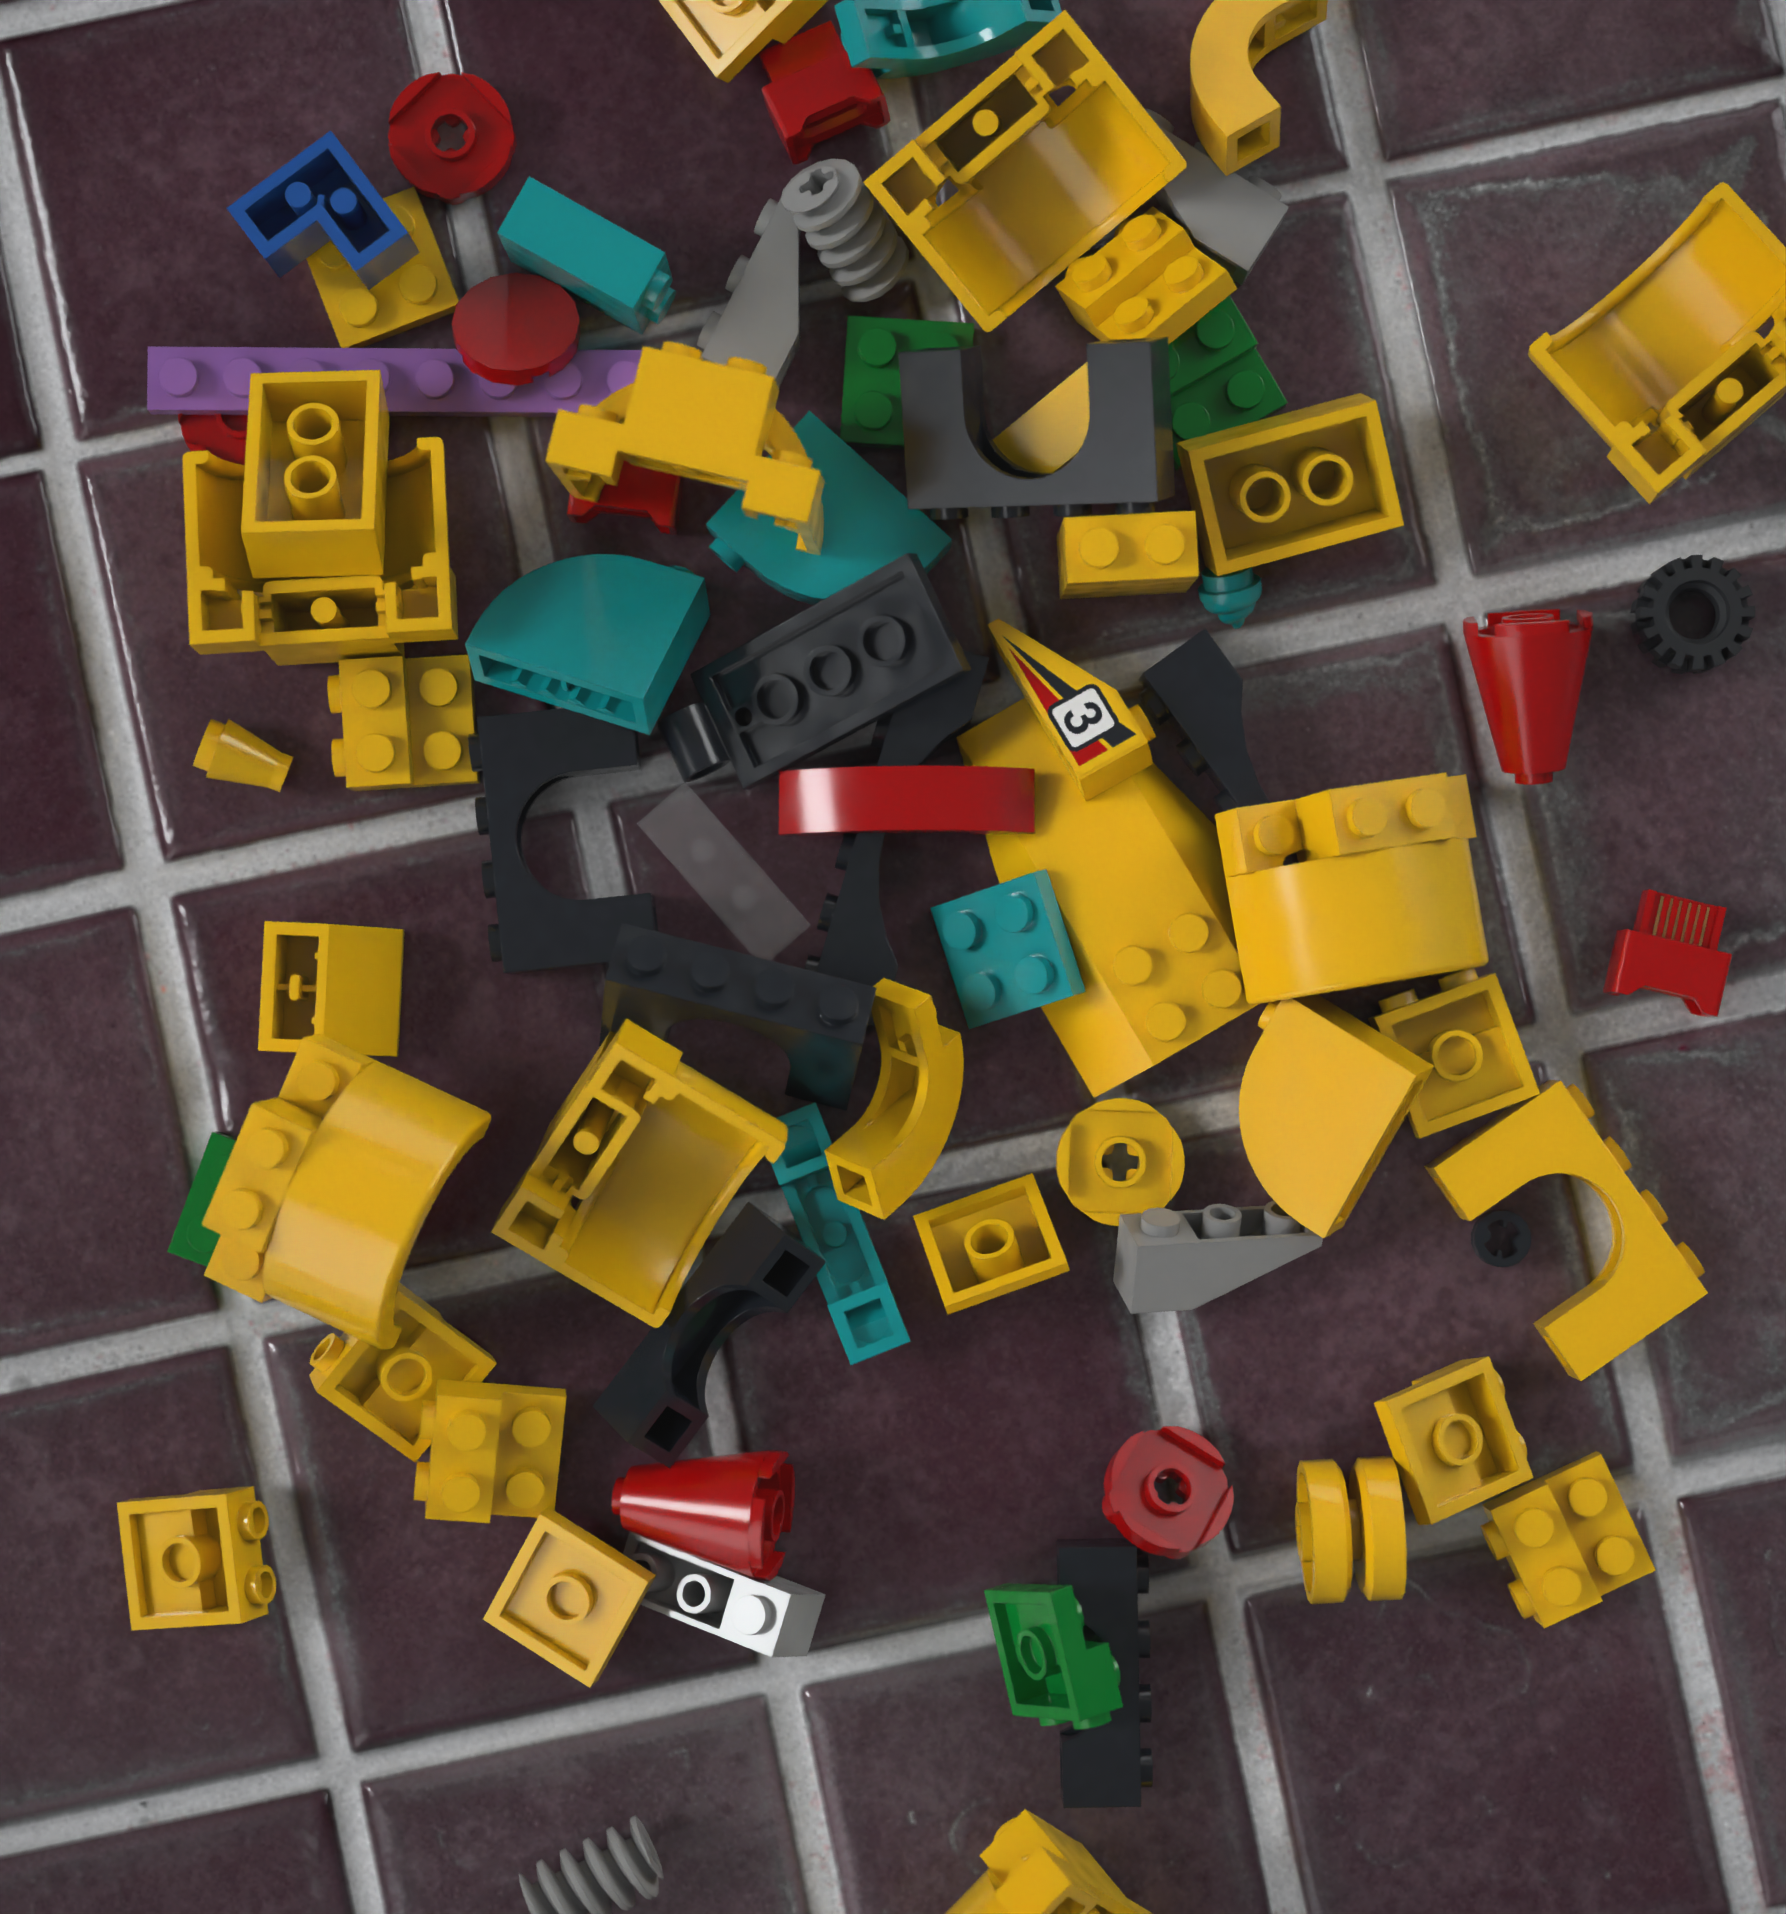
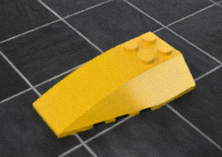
M1025 698L956 737L964 766L1035 769V834H985L999 884L1047 869L1086 992L1040 1007L1093 1098L1153 1067L1259 1005L1248 1004L1245 997L1217 827L1154 763L1086 802Z

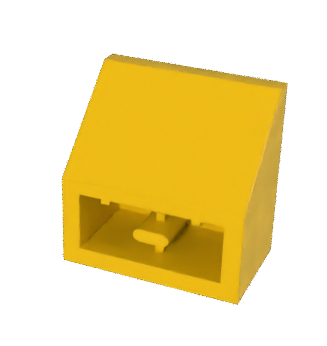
M264 921L258 1051L297 1052L303 1037L321 1034L364 1055L398 1057L404 929Z

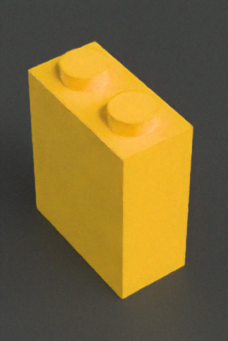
M1195 511L1067 517L1063 519L1056 536L1060 599L1186 593L1199 577Z

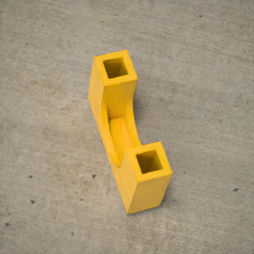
M1548 1080L1538 1087L1539 1095L1513 1104L1424 1167L1460 1219L1472 1221L1527 1182L1548 1174L1564 1173L1573 1176L1587 1184L1600 1197L1608 1212L1612 1228L1611 1249L1603 1269L1590 1284L1533 1323L1567 1374L1582 1381L1704 1297L1708 1292L1698 1279L1705 1273L1698 1258L1684 1242L1675 1246L1661 1226L1668 1221V1217L1659 1202L1647 1189L1638 1193L1625 1174L1632 1166L1623 1150L1610 1136L1602 1140L1588 1119L1593 1117L1595 1112L1584 1094L1573 1083L1565 1087L1561 1080Z

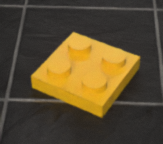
M414 187L385 197L383 200L407 230L419 253L370 290L366 288L331 240L306 258L341 348H363L455 312L456 304L460 301L418 192Z
M548 1507L539 1514L483 1620L591 1688L601 1677L656 1575Z

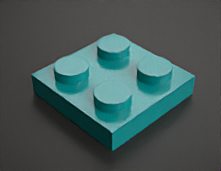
M1047 869L1036 871L930 908L969 1029L1086 992Z

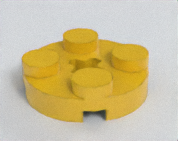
M1111 1098L1101 1100L1075 1114L1070 1124L1062 1133L1057 1146V1177L1071 1204L1094 1221L1110 1226H1119L1120 1214L1143 1213L1150 1208H1164L1179 1190L1184 1175L1185 1156L1178 1134L1166 1117L1150 1105L1134 1099ZM1124 1143L1126 1144L1127 1154L1138 1157L1137 1168H1131L1126 1171L1125 1180L1118 1181L1113 1179L1112 1169L1102 1167V1156L1112 1154L1114 1144Z

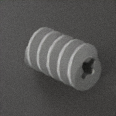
M828 159L803 169L788 182L783 189L781 202L786 211L794 214L793 219L798 229L806 232L805 237L810 247L818 250L817 254L821 263L830 268L829 272L833 281L842 286L841 290L844 297L852 302H867L881 297L893 288L903 276L908 265L909 250L903 239L898 236L891 220L886 218L880 203L874 199L871 191L863 183L856 166L845 159Z
M636 1815L630 1817L631 1838L624 1840L613 1826L606 1828L608 1849L603 1851L589 1837L583 1839L584 1860L580 1862L566 1848L560 1850L561 1871L554 1873L543 1859L536 1861L537 1882L533 1884L522 1873H519L521 1889L530 1913L589 1914L590 1912L591 1914H612V1900L622 1910L628 1911L635 1905V1888L646 1899L656 1898L659 1893L658 1876L664 1880L663 1870L655 1847Z

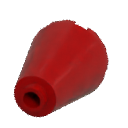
M1560 609L1487 613L1488 626L1478 627L1474 616L1463 620V634L1500 768L1504 773L1514 774L1516 784L1536 785L1553 782V772L1566 768L1593 631V612L1576 610L1577 622L1560 620Z
M765 1450L676 1460L670 1468L660 1462L632 1465L626 1476H619L614 1484L612 1512L614 1515L620 1516L622 1527L628 1531L754 1579L770 1581L777 1576L786 1553L774 1551L776 1541L781 1532H791L795 1499L793 1464L783 1463L789 1454L787 1451Z

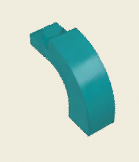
M843 0L834 5L841 29V41L848 53L851 67L871 68L876 79L924 75L992 57L1025 44L1062 12L1059 0Z

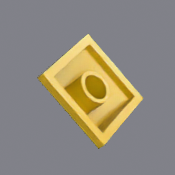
M1033 1173L913 1216L948 1315L1070 1271Z

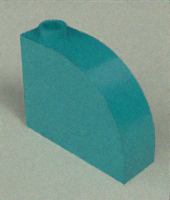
M810 410L793 430L802 443L807 457L813 460L811 468L820 470L825 482L821 496L824 514V536L821 555L797 551L798 533L775 526V517L759 514L758 519L746 517L742 509L746 491L737 490L706 524L709 534L715 538L709 545V548L733 571L737 573L745 565L768 586L783 595L811 605L819 603L906 553H916L927 574L945 556L952 545V538L919 509H908L907 498Z
M616 554L582 555L544 565L529 572L505 588L490 603L477 621L465 643L474 680L650 735L711 615L705 578L697 576L682 566L672 565L667 567L644 559Z

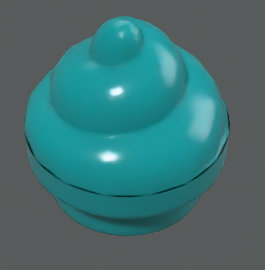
M1252 567L1217 576L1209 568H1205L1201 572L1203 583L1198 587L1200 601L1208 612L1218 614V618L1222 623L1232 625L1234 629H1239L1244 624L1245 618L1252 613L1256 601L1262 594L1260 576L1253 574Z

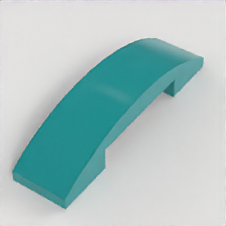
M816 1102L777 1117L776 1119L782 1121L787 1126L788 1138L785 1149L774 1164L770 1163L783 1190L802 1241L826 1261L816 1276L850 1365L911 1342L860 1210L837 1200L824 1152L833 1143Z

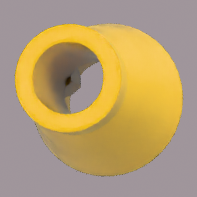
M229 718L226 724L211 719L200 743L193 766L207 771L206 778L266 787L280 792L291 766L293 756L280 752Z

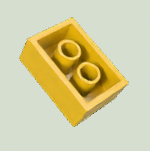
M380 370L250 373L241 535L253 578L384 575L389 412Z
M1362 393L1176 443L1191 509L1196 512V530L1204 563L1217 576L1404 526L1377 402L1375 399Z

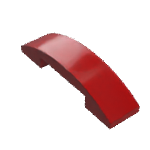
M860 766L779 771L780 836H844V833L920 832L1035 834V769L990 766Z

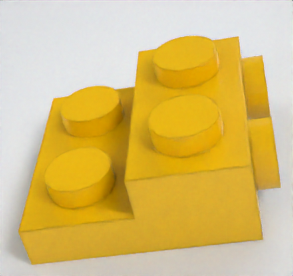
M659 0L715 77L727 83L772 39L786 44L828 1Z
M1151 207L1143 215L1131 217L1121 222L1114 233V238L1094 255L1081 257L1073 261L1066 271L1065 278L1055 286L1076 322L1100 341L1168 337V345L1237 289L1228 271L1195 248L1186 230L1155 207Z
M468 654L407 659L403 656L338 660L339 675L328 676L327 690L331 713H342L343 738L332 740L331 754L335 777H346V788L352 791L480 783V772L472 771L468 737L469 734L477 733L474 678Z
M1475 968L1460 970L1439 978L1438 982L1442 991L1418 999L1413 988L1379 1000L1378 1003L1382 1013L1368 1018L1373 1029L1434 1066L1407 1113L1416 1138L1420 1139L1540 1094L1496 973L1478 977Z
M399 1282L393 1308V1322L403 1328L396 1345L393 1348L384 1350L345 1332L341 1337L330 1333L318 1344L311 1355L310 1365L314 1367V1370L309 1376L317 1393L416 1463L431 1444V1439H419L423 1400L435 1401L437 1379L482 1382L497 1363L491 1354L447 1323L439 1311Z
M1489 1356L1457 1361L1412 1381V1386L1374 1402L1418 1525H1432L1534 1478L1527 1461L1525 1441L1516 1430L1505 1401L1504 1383L1500 1375L1493 1368Z
M437 1379L435 1401L423 1400L419 1439H431L429 1462L417 1461L413 1500L425 1501V1519L490 1523L491 1515L538 1518L539 1514L548 1507L555 1511L567 1399L566 1389Z
M1597 1451L1482 1504L1489 1522L1480 1525L1485 1541L1497 1561L1505 1557L1507 1558L1516 1578L1515 1581L1507 1584L1513 1601L1523 1619L1534 1616L1535 1621L1543 1628H1547L1603 1602L1602 1595L1656 1571L1602 1454Z
M254 1486L199 1490L183 1495L133 1498L117 1502L131 1631L241 1624L269 1614L268 1604L273 1600L276 1593V1578L272 1568L268 1565H263L260 1539L264 1538L268 1531L269 1516L265 1505L261 1501L255 1500Z

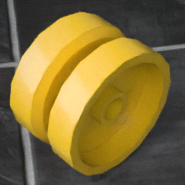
M1391 1456L1358 1457L1350 1472L1349 1499L1343 1472L1333 1459L1300 1460L1297 1468L1295 1527L1304 1587L1310 1604L1343 1603L1351 1589L1353 1563L1359 1589L1369 1601L1402 1599L1405 1593L1407 1577L1406 1530L1402 1492L1394 1458Z

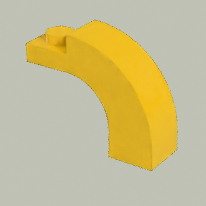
M1214 0L1204 13L1197 26L1190 53V109L1193 125L1203 148L1225 176L1232 174L1280 146L1281 105L1258 80L1252 70L1267 53L1327 20L1328 0Z
M883 978L873 986L877 987L871 1010L881 1049V1070L877 1088L861 1118L824 1152L837 1200L885 1220L921 1185L943 1150L958 1110L963 1083L964 1058L961 1033L938 1024L937 1012L931 995Z

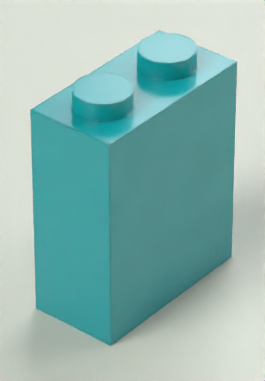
M528 177L497 232L510 261L534 275L542 276L560 285L571 296L643 335L650 321L659 324L667 314L676 295V290L670 288L673 278L666 253L532 177Z

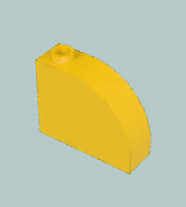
M1315 994L1269 1002L1261 1014L1258 1027L1264 1031L1248 1060L1242 1078L1239 1095V1122L1248 1160L1266 1192L1289 1216L1324 1239L1344 1226L1434 1066L1330 1001Z

